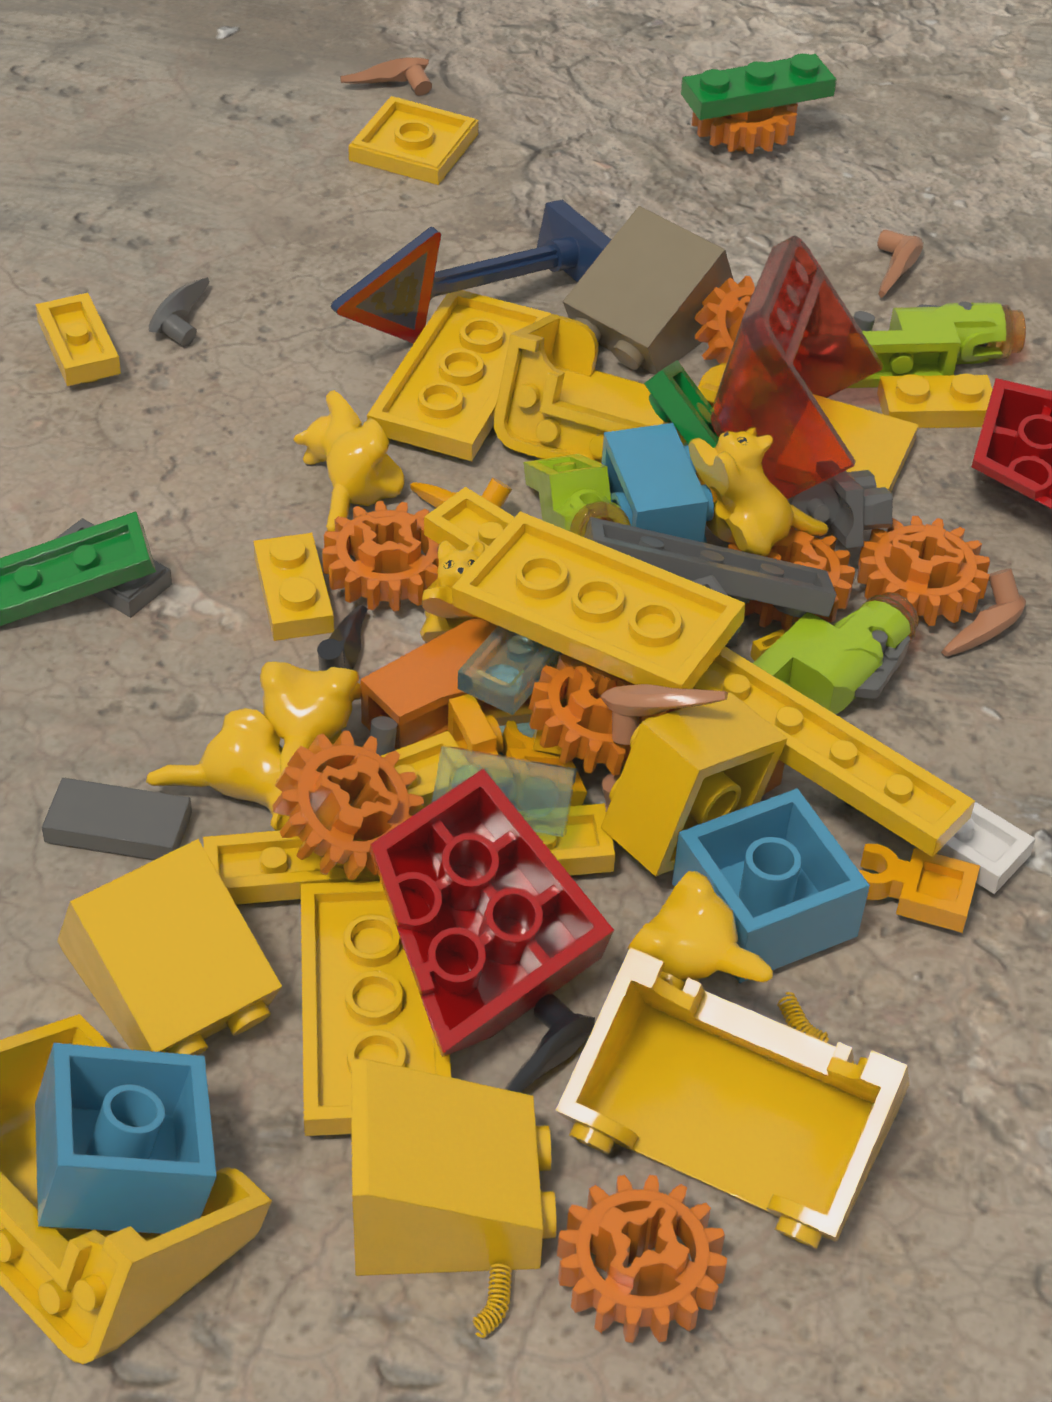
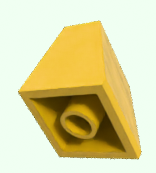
M199 839L70 901L57 940L67 959L131 1050L200 1055L208 1049L204 1039L226 1027H229L231 1033L235 1036L251 1029L268 1018L271 1013L267 1006L271 1004L282 988L276 974Z
M351 1059L352 1202L355 1276L490 1271L489 1267L495 1263L506 1264L512 1270L540 1269L542 1240L556 1238V1201L554 1191H540L539 1171H551V1137L549 1125L536 1126L534 1096L371 1059ZM493 1267V1269H494V1268H502V1269L508 1270V1269H506V1268H504V1267Z

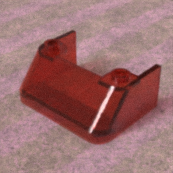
M791 236L771 249L742 318L714 399V412L711 413V423L718 437L725 432L737 433L747 431L750 428H756V437L772 436L773 443L765 452L761 462L763 473L769 482L787 499L854 467L856 462L812 394L828 398L883 368L881 360L816 258L798 236Z

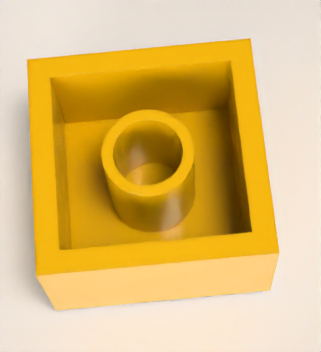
M731 692L728 693L727 700L681 708L657 717H650L641 722L630 739L631 750L621 776L611 788L609 794L611 802L601 829L655 877L671 871L675 865L678 834L680 831L761 801L788 738Z

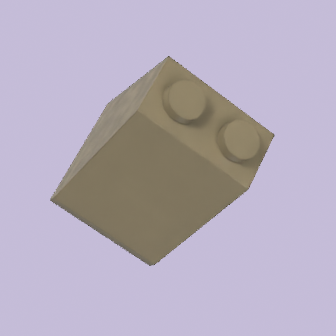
M638 206L562 302L568 317L588 325L595 333L598 344L612 351L622 364L633 370L641 367L655 375L674 361H679L702 343L695 340V334L703 326L695 320V315L704 307L702 304L703 300L715 287L719 288L727 279H733L724 248Z

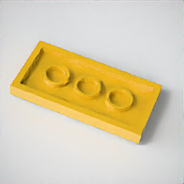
M464 290L446 294L368 412L367 420L370 418L376 420L389 439L473 461L494 426V413L510 334L551 315V313Z
M521 511L452 586V606L635 685L647 684L676 689H692L744 622L745 603Z
M381 881L301 884L305 1136L352 1134L351 1059H371L451 1077L450 1055L441 1057Z

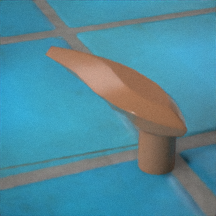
M418 57L398 58L377 64L361 72L340 76L341 83L350 84L408 81L415 94L419 96L427 94L432 88V83L424 71L428 66L429 60Z
M887 229L881 232L878 238V248L893 253L889 268L878 294L881 298L918 259L923 249V241L918 236H908Z
M1011 568L990 574L989 581L996 604L980 611L974 622L956 635L941 651L944 656L948 657L972 649L997 636L1019 619L1025 608L1026 600L1023 596L1019 595Z
M647 684L614 687L601 695L603 702L612 710V740L621 745H630V739L639 726V716L654 715L670 709L708 705L727 700L728 697L726 691L676 689Z

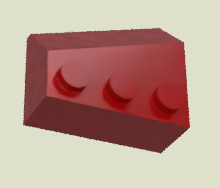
M995 378L971 467L1051 509L1052 391Z
M484 768L370 844V851L441 1057L493 1037L535 1007L536 1003L543 996L554 993L601 959L614 932L612 926Z

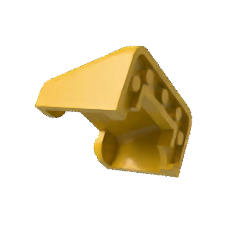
M551 314L510 334L494 413L496 435L506 447L541 459L580 454L602 464L604 432L667 423L653 410L649 402V395L651 393L643 383L595 370L598 357V342L595 333L588 325L574 319ZM721 363L710 368L702 376L698 389L728 430L736 432L754 398L760 371L737 364ZM676 428V431H677V433H678V435H679V437H680V439H681V442H682V444H683V446H684V442H686V441H685V439L682 437V435L680 434V432H679V431L677 430V428Z
M630 947L556 1109L561 1116L574 1123L569 1136L605 1154H610L614 1143L777 1216L779 1219L774 1230L811 1248L817 1249L822 1237L837 1241L910 1085L908 1065L875 1051H871L869 1058L860 1057L858 1064H854L855 1060L853 1059L854 1055L851 1047L839 1042L836 1047L706 992L701 983L688 978L685 983L682 979L662 972L665 967L664 961Z
M80 1014L0 1040V1285L64 1355L73 1362L85 1364L118 1349L255 1238L262 1227L272 1200L245 1174L235 1168L225 1167L216 1171L217 1177L201 1218L165 1234L136 1232L131 1226L120 1231L38 1226L35 1102L53 1043L113 1048Z

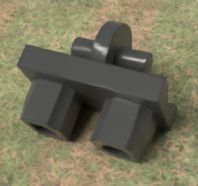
M834 458L817 460V471L821 474L823 480L810 479L803 481L794 488L789 496L788 502L790 505L795 506L810 517L827 524L828 528L846 548L864 546V530L892 527V493L886 487L877 488L875 476L869 470L847 472Z

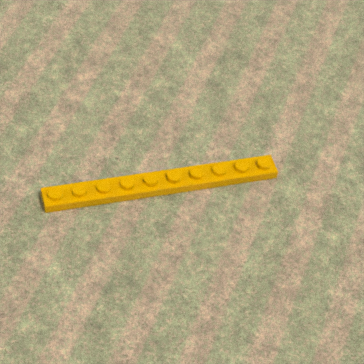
M464 487L424 517V535L439 545L442 541L446 540L457 550H465L472 542L480 540L486 550L514 519V516L469 488ZM727 647L722 649L692 688L733 693L788 738L778 760L931 857L971 818L975 804L974 799Z

